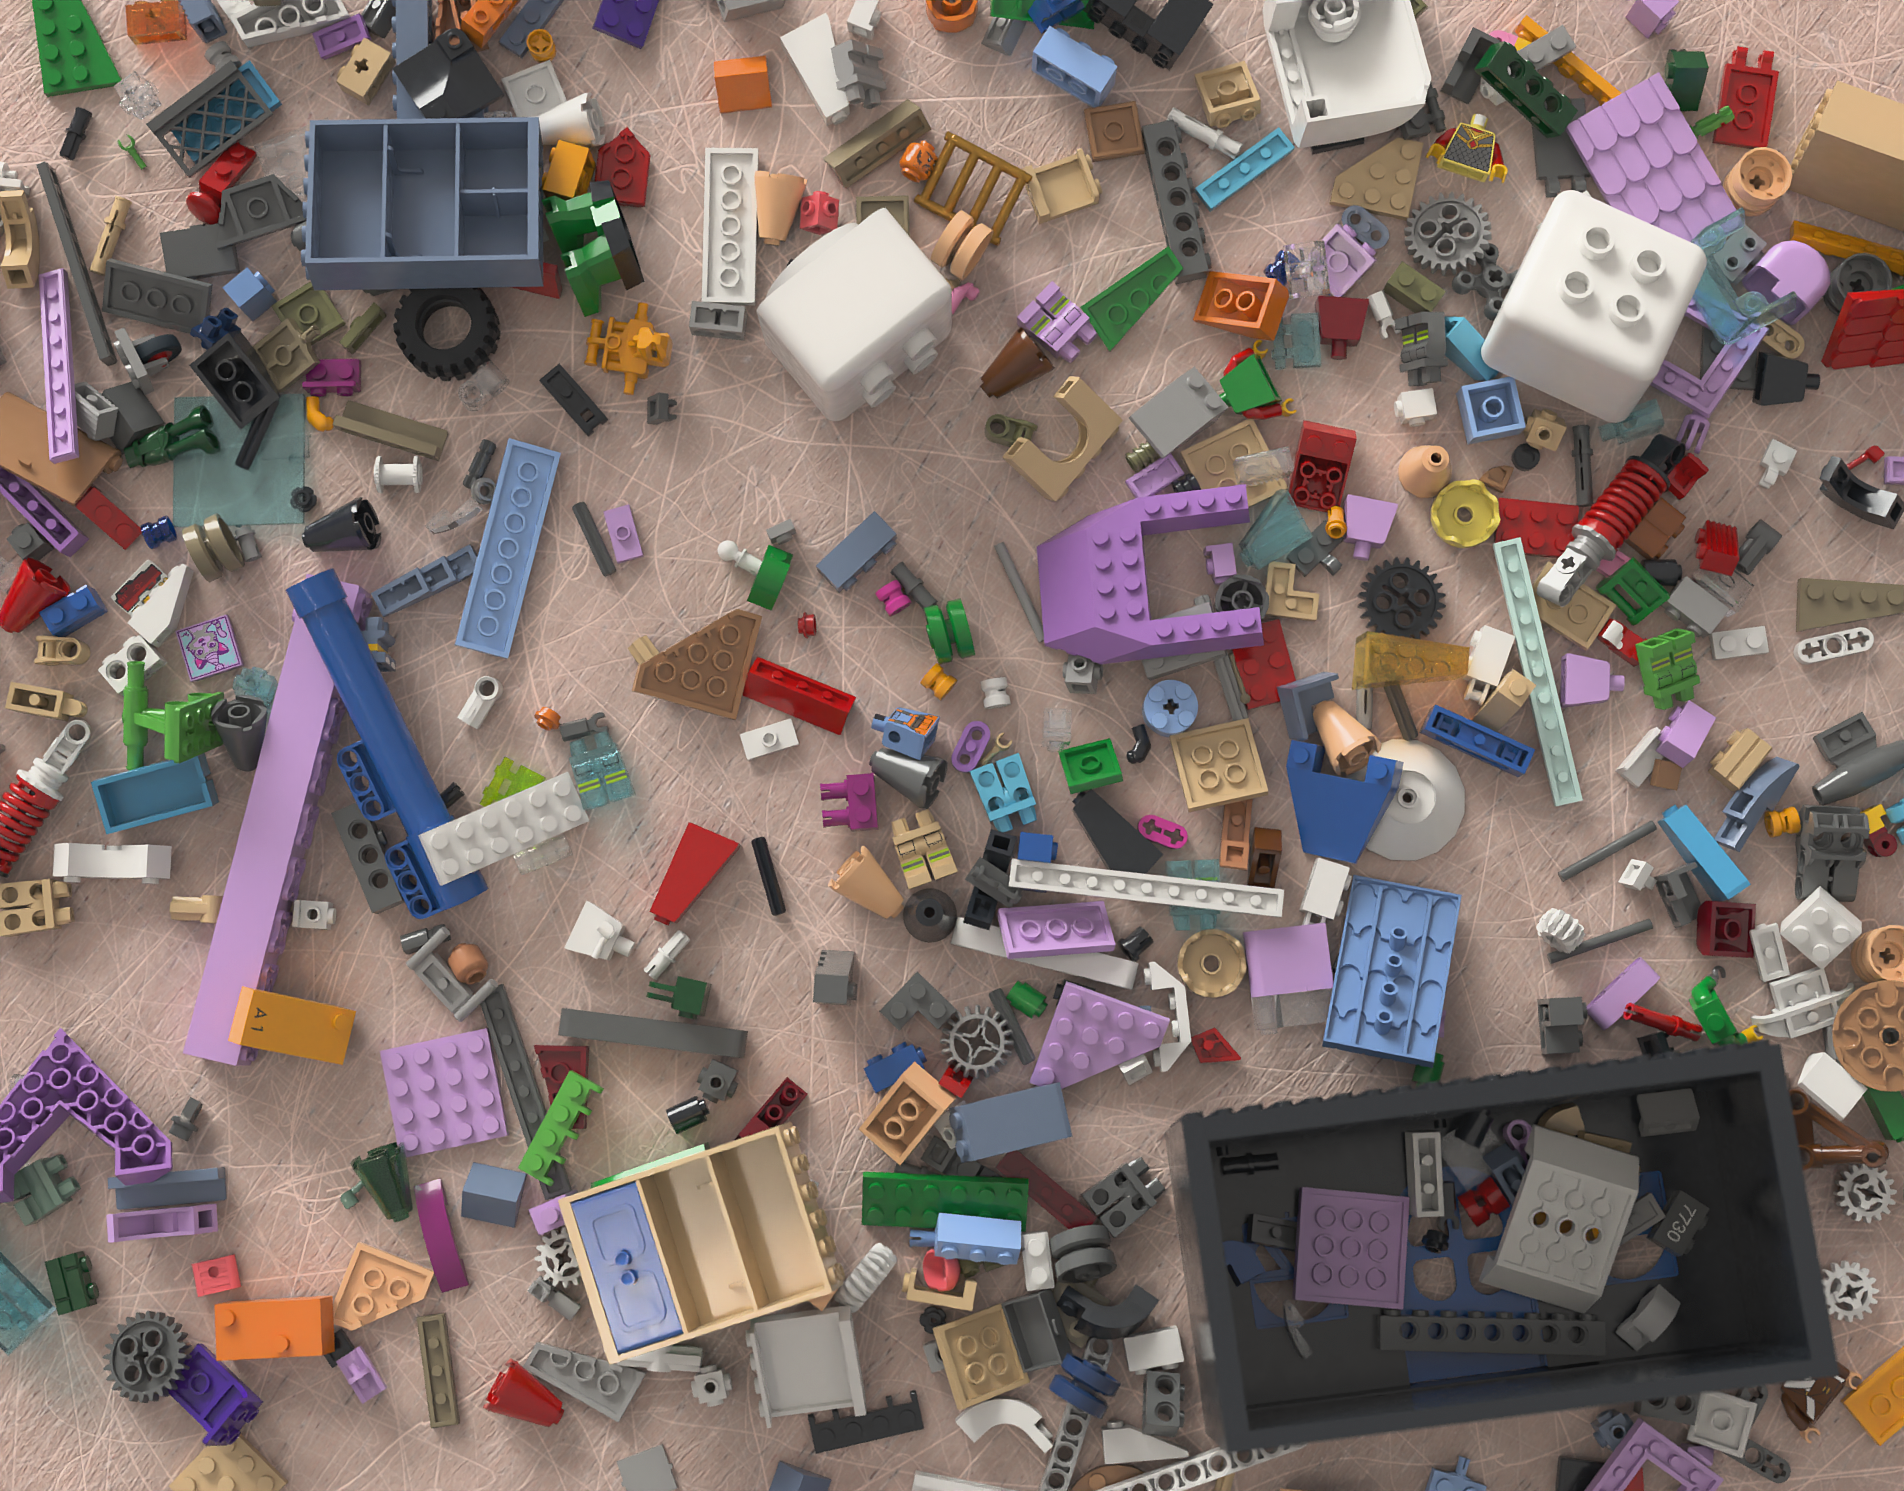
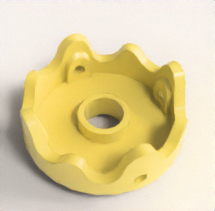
M1479 480L1454 481L1442 489L1432 503L1431 523L1433 529L1445 543L1458 548L1478 546L1493 534L1500 523L1498 500L1485 488V484ZM1461 508L1469 510L1471 513L1470 521H1460L1457 517V511Z

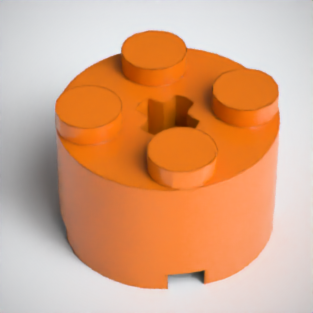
M926 0L928 19L938 31L949 33L963 31L973 25L977 16L978 0H953L954 3H950V0Z

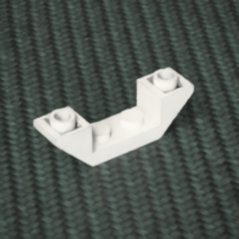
M1156 962L1147 963L1148 968L1143 969L1145 985H1150V990L1172 988L1173 992L1168 994L1170 1010L1175 1009L1176 1020L1171 1021L1173 1037H1178V1042L1161 1044L1157 1050H1153L1154 1066H1159L1160 1072H1165L1170 1069L1191 1042L1186 990L1182 983Z

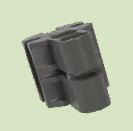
M1803 805L1799 811L1800 824L1802 825L1801 835L1796 834L1795 841L1798 857L1795 880L1796 898L1798 900H1805L1821 886L1837 901L1853 902L1857 893L1859 869L1862 868L1866 861L1867 852L1863 849L1864 838H1869L1868 816L1865 813H1860L1858 807ZM1823 833L1821 839L1817 841L1813 840L1814 836L1817 837L1819 834ZM1845 833L1851 834L1850 837H1846L1845 839L1841 840V837Z

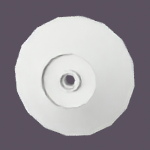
M1391 739L1381 743L1380 752L1377 753L1375 750L1372 756L1402 761L1404 765L1399 789L1366 848L1390 860L1416 861L1437 853L1456 835L1465 814V789L1456 767L1439 749L1418 740ZM1368 765L1348 775L1347 779L1364 782ZM1404 793L1410 794V803L1403 801L1402 796Z

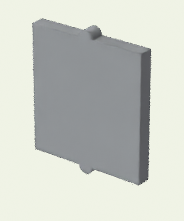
M663 1444L617 1461L623 1479L621 1485L625 1486L626 1491H672L678 1488L672 1472L673 1464L669 1463Z

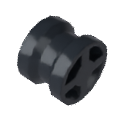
M1192 473L1187 474L1185 479L1181 481L1175 480L1172 482L1175 493L1201 490L1198 481Z

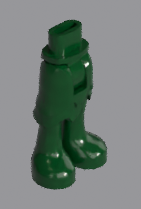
M200 405L194 408L188 417L176 424L169 422L157 430L146 434L141 439L133 441L132 446L124 448L128 466L134 468L139 465L146 467L148 465L156 466L173 461L176 456L195 449H201L210 455L219 453L221 449L219 440L215 433L208 429L213 427L214 424L211 413L204 405ZM194 430H200L179 441L178 436Z

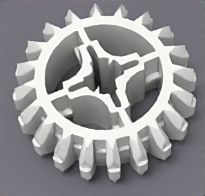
M881 1243L875 1244L843 1282L844 1285L835 1293L834 1299L839 1303V1306L850 1305L852 1313L859 1310L896 1264L897 1256L892 1253V1250Z

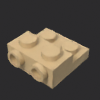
M1245 61L1194 74L1195 83L1202 99V108L1210 127L1217 125L1219 128L1229 126L1232 121L1238 119L1250 121L1257 114L1261 113V99Z

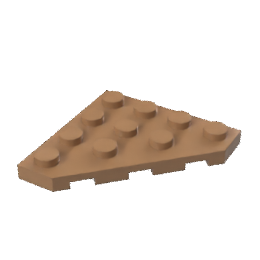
M735 609L638 665L632 692L736 720L762 616Z

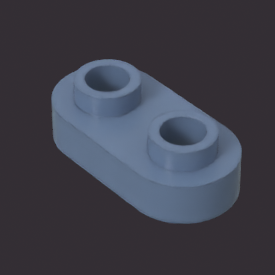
M1353 205L1343 212V226L1348 224L1357 233L1356 238L1361 242H1367L1373 249L1382 248L1387 244L1390 237L1388 228L1365 208ZM1354 214H1359L1361 217L1358 224H1353L1351 221V217ZM1375 230L1381 233V238L1378 241H1374L1371 237Z

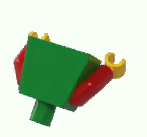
M1256 340L1252 348H1247L1231 357L1223 372L1224 377L1220 380L1224 393L1219 396L1228 408L1232 406L1236 414L1243 415L1247 419L1266 420L1281 415L1289 417L1297 410H1287L1286 404L1292 403L1294 400L1288 398L1279 404L1282 400L1261 360L1266 356L1268 349L1265 351L1257 350L1256 347H1259L1263 341Z

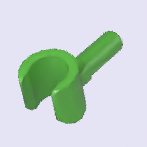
M126 134L131 140L129 147H123L118 139L119 147L128 151L140 169L146 168V164L134 147V139Z

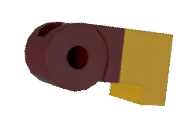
M1882 804L1872 805L1861 811L1860 813H1865L1868 816L1869 838H1864L1863 841L1867 851L1874 857H1887L1894 854L1897 850V840L1888 833L1880 818L1886 814Z

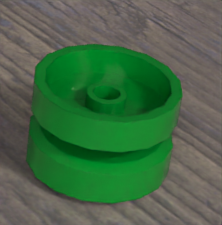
M961 598L947 601L946 612L948 619L945 620L942 610L937 604L924 608L931 648L934 649L939 665L952 662L953 651L951 644H955L958 656L962 659L975 656L973 640Z

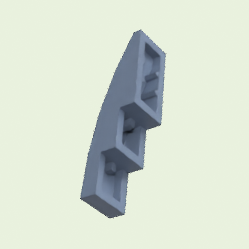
M469 544L448 557L442 556L421 569L418 567L372 592L371 595L382 616H389L472 576L478 555L474 547Z

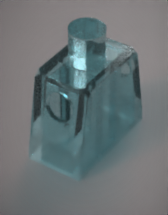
M1653 399L1636 405L1625 420L1598 426L1603 442L1617 437L1618 443L1623 444L1660 433L1665 422L1657 399ZM1623 423H1630L1633 428H1626Z

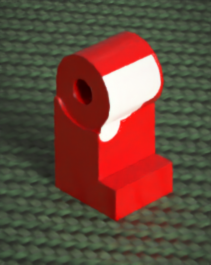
M1611 618L1597 635V639L1613 653L1633 667L1639 665L1635 644L1648 639L1641 638L1625 625Z

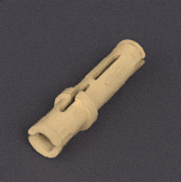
M115 196L110 215L105 217L104 220L106 226L92 265L89 268L91 272L105 276L106 261L112 258L121 230H125L126 227L124 222L132 204L130 200Z

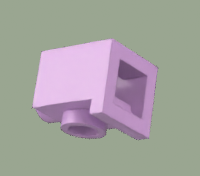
M1233 543L1205 547L1203 551L1204 556H1210L1209 559H1206L1207 574H1212L1215 585H1221L1227 579L1237 575Z

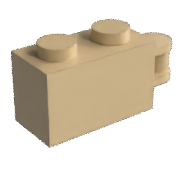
M15 682L10 683L5 705L6 709L14 712L67 722L69 721V716L82 718L88 711L85 703L73 699L74 695L64 691Z

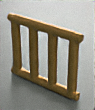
M947 131L944 138L946 143L921 195L917 194L914 202L950 222L957 214L953 211L978 160L980 159L993 167L969 214L974 219L973 228L977 226L976 223L1002 171L1016 178L991 228L994 233L990 243L999 246L1001 242V237L999 236L1025 183L1029 184L1033 176L962 137ZM955 147L969 153V156L945 205L942 206L930 198Z

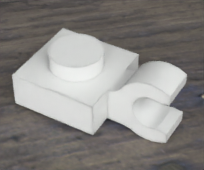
M1772 439L1759 465L1766 468L1759 485L1769 489L1770 485H1774L1778 474L1781 476L1787 474L1797 450Z

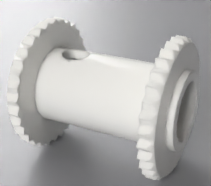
M377 456L374 465V482L378 493H383L384 485H414L415 493L421 491L423 472L418 456H414L413 464H383L382 457Z

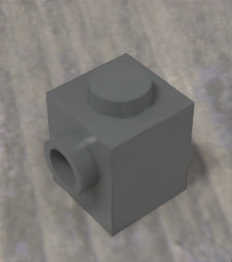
M28 522L15 527L11 532L12 535L7 538V541L22 560L33 558L39 561L54 549L50 542Z

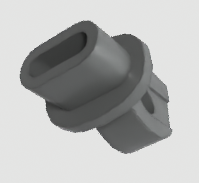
M190 1097L180 1117L172 1116L171 1120L174 1122L169 1133L189 1141L193 1131L197 1132L199 1129L193 1123L198 1117L203 1104Z

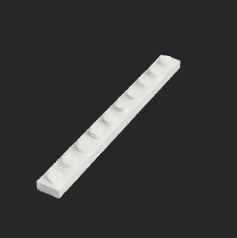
M1017 859L1011 860L1009 887L1282 917L1284 890Z

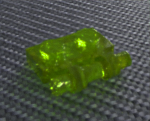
M504 757L500 766H496L494 770L496 774L489 787L486 786L482 792L484 796L479 804L486 807L492 804L493 800L500 801L540 784L546 778L522 765L517 773L514 774L509 771L514 761ZM506 778L512 782L505 795H502L498 791Z

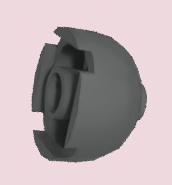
M1238 574L1232 576V578L1227 579L1220 585L1215 595V609L1217 612L1259 607L1262 620L1269 608L1268 592H1266L1258 579L1250 575Z

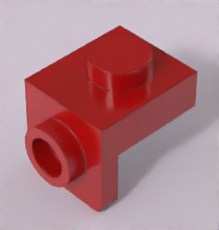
M1692 453L1686 454L1667 476L1671 484L1668 490L1681 500L1688 494L1697 480L1704 476L1709 469Z

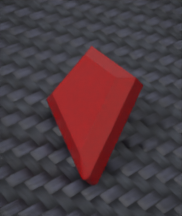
M1215 1027L1191 1037L1192 1046L1200 1063L1241 1060L1238 1053Z

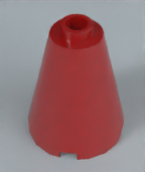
M33 558L25 559L21 563L1 607L0 627L9 633H20L41 617L40 611L66 597L71 590L69 584L61 575L56 579L50 573L53 569L48 565Z
M510 1358L505 1364L509 1369L505 1374L502 1372L498 1374L486 1397L489 1403L485 1404L483 1408L489 1412L545 1427H550L553 1423L557 1425L565 1411L561 1408L563 1402L521 1364Z

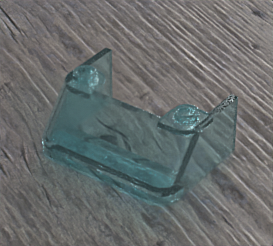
M1743 207L1705 227L1691 241V243L1699 246L1704 251L1707 259L1706 268L1692 300L1716 340L1725 345L1733 344L1796 310L1797 295L1795 291L1771 304L1767 302L1761 293L1755 291L1747 292L1738 297L1713 257L1714 253L1720 251L1725 246L1727 236L1745 227V211Z

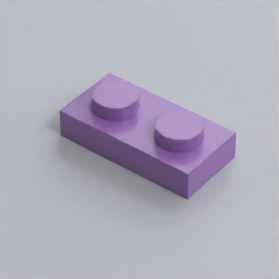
M356 14L312 33L320 57L324 60L354 48L356 44L361 43L363 38L371 41L365 20L361 14Z

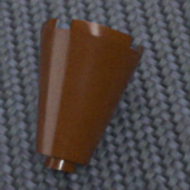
M1020 327L982 375L981 380L983 383L980 387L989 398L994 395L998 399L1051 372L1055 367L1040 347L1030 339V335Z

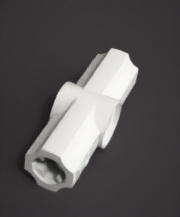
M672 1344L619 1361L617 1365L643 1367L655 1372H671V1370L700 1372L703 1360V1347Z

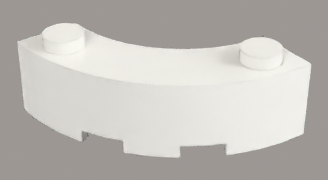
M54 844L53 877H64V882L81 883V878L142 879V884H159V879H170L172 846L148 844L107 846L105 850V845Z

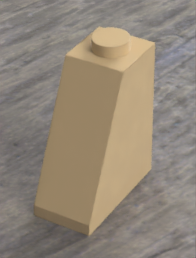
M1513 669L1500 679L1498 687L1491 691L1471 721L1498 732L1521 708L1536 687V684Z

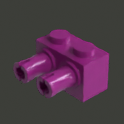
M874 773L846 775L847 779L840 783H820L821 792L830 791L821 793V801L846 798L849 806H846V809L822 810L823 818H832L823 820L824 828L848 825L852 832L879 830Z

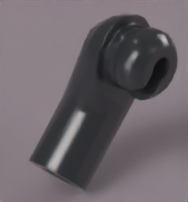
M1144 724L1131 728L1136 740L1133 749L1129 750L1126 754L1127 760L1131 764L1143 762L1151 749V743Z

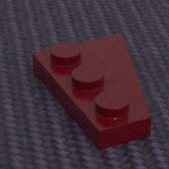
M534 1045L541 1064V1074L543 1079H545L548 1089L550 1106L569 1071L573 1070L588 1079L589 1046ZM580 1112L572 1129H586L587 1115Z

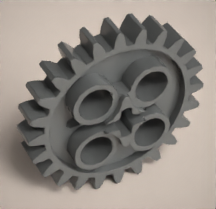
M146 1311V1314L137 1312L135 1318L126 1317L127 1326L123 1324L117 1325L120 1331L119 1334H110L114 1342L113 1344H106L105 1347L110 1349L111 1352L103 1356L104 1359L110 1360V1364L106 1365L103 1370L111 1371L106 1380L116 1381L112 1390H121L120 1397H129V1401L138 1402L139 1400V1403H148L149 1400L158 1402L159 1395L161 1397L169 1396L168 1389H178L175 1383L176 1380H185L181 1371L190 1369L188 1365L184 1364V1360L192 1358V1355L185 1354V1350L191 1347V1344L183 1342L188 1333L179 1332L183 1325L174 1323V1317L166 1316V1313ZM159 1334V1335H160V1341H159V1343L156 1345L155 1339H156V1336ZM134 1341L135 1348L134 1351L131 1353L130 1346ZM164 1361V1370L160 1372V1364ZM139 1369V1377L135 1380V1372Z

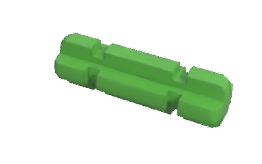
M1725 106L1718 110L1719 113L1715 114L1714 112L1695 122L1696 125L1693 127L1690 125L1696 138L1698 139L1697 136H1704L1721 127L1723 122L1726 124L1732 121L1734 114L1731 108Z

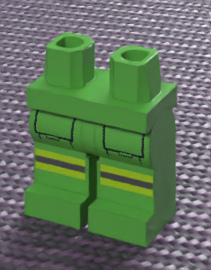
M1676 628L1658 635V637L1635 644L1642 680L1645 685L1643 687L1644 694L1653 697L1655 708L1666 710L1673 707L1672 694L1674 693L1678 701L1683 702L1694 698L1693 686L1700 683L1699 675H1696L1697 665L1693 659L1691 644L1696 641L1695 634L1692 631Z

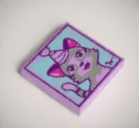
M226 614L175 631L191 682L194 683L244 666L229 615Z

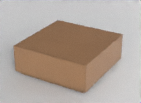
M1655 759L1650 785L1677 791L1682 768L1674 762Z

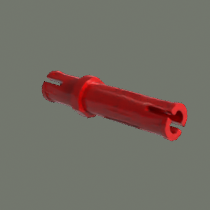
M1628 1003L1625 1007L1627 1010L1636 1012V1014H1631L1624 1011L1623 1017L1625 1020L1641 1023L1665 1031L1668 1035L1680 1036L1697 1042L1701 1037L1690 1032L1692 1030L1702 1033V1026L1699 1024L1684 1021L1681 1017L1675 1015L1669 1016L1633 1003Z

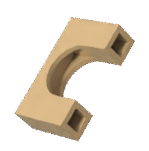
M1069 376L1053 396L1077 422L1079 437L1072 453L1062 460L1052 461L1029 439L1019 437L1002 457L1045 499L1055 502L1067 494L1068 486L1074 479H1078L1085 472L1087 463L1101 453L1102 445L1107 439H1111L1119 431L1118 426L1123 421L1079 377Z

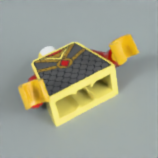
M1480 114L1472 116L1470 125L1460 123L1457 129L1450 128L1431 145L1425 156L1427 159L1429 156H1434L1437 159L1438 168L1481 182H1485L1489 176V181H1493L1494 177H1498L1502 180L1501 183H1504L1508 169L1504 166L1500 146L1495 142V134L1485 130L1488 118Z

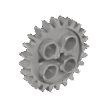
M1451 192L1449 198L1445 199L1444 195L1440 193L1439 200L1436 201L1432 196H1429V204L1426 205L1420 202L1421 211L1413 209V218H1407V226L1409 227L1404 228L1405 236H1407L1404 239L1405 246H1409L1407 248L1408 255H1414V263L1422 261L1421 268L1423 270L1430 265L1431 274H1434L1437 269H1441L1442 276H1445L1447 269H1451L1453 275H1456L1458 267H1461L1463 271H1467L1466 264L1470 263L1476 266L1475 257L1483 259V250L1489 249V242L1487 240H1491V232L1489 231L1491 230V222L1487 221L1488 213H1482L1481 204L1474 207V198L1465 202L1464 194H1461L1458 199H1454V193ZM1449 214L1455 215V217L1452 219L1444 218L1446 215ZM1429 230L1434 231L1432 235L1427 236L1423 234ZM1465 232L1472 233V235L1469 237L1461 236V234ZM1444 248L1451 249V252L1445 254L1440 251Z

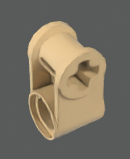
M36 636L35 641L38 642L37 658L34 659L35 664L57 666L60 664L80 665L87 662L90 658V648L83 641L72 637ZM77 645V654L71 657V648Z

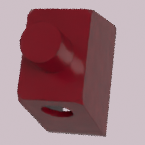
M1318 296L1315 302L1319 343L1331 345V359H1347V346L1355 347L1358 345L1369 299Z

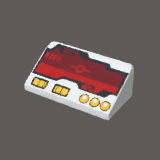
M148 559L111 596V599L131 616L137 607L143 606L150 599L149 595L152 590L157 586H162L168 577L154 562Z

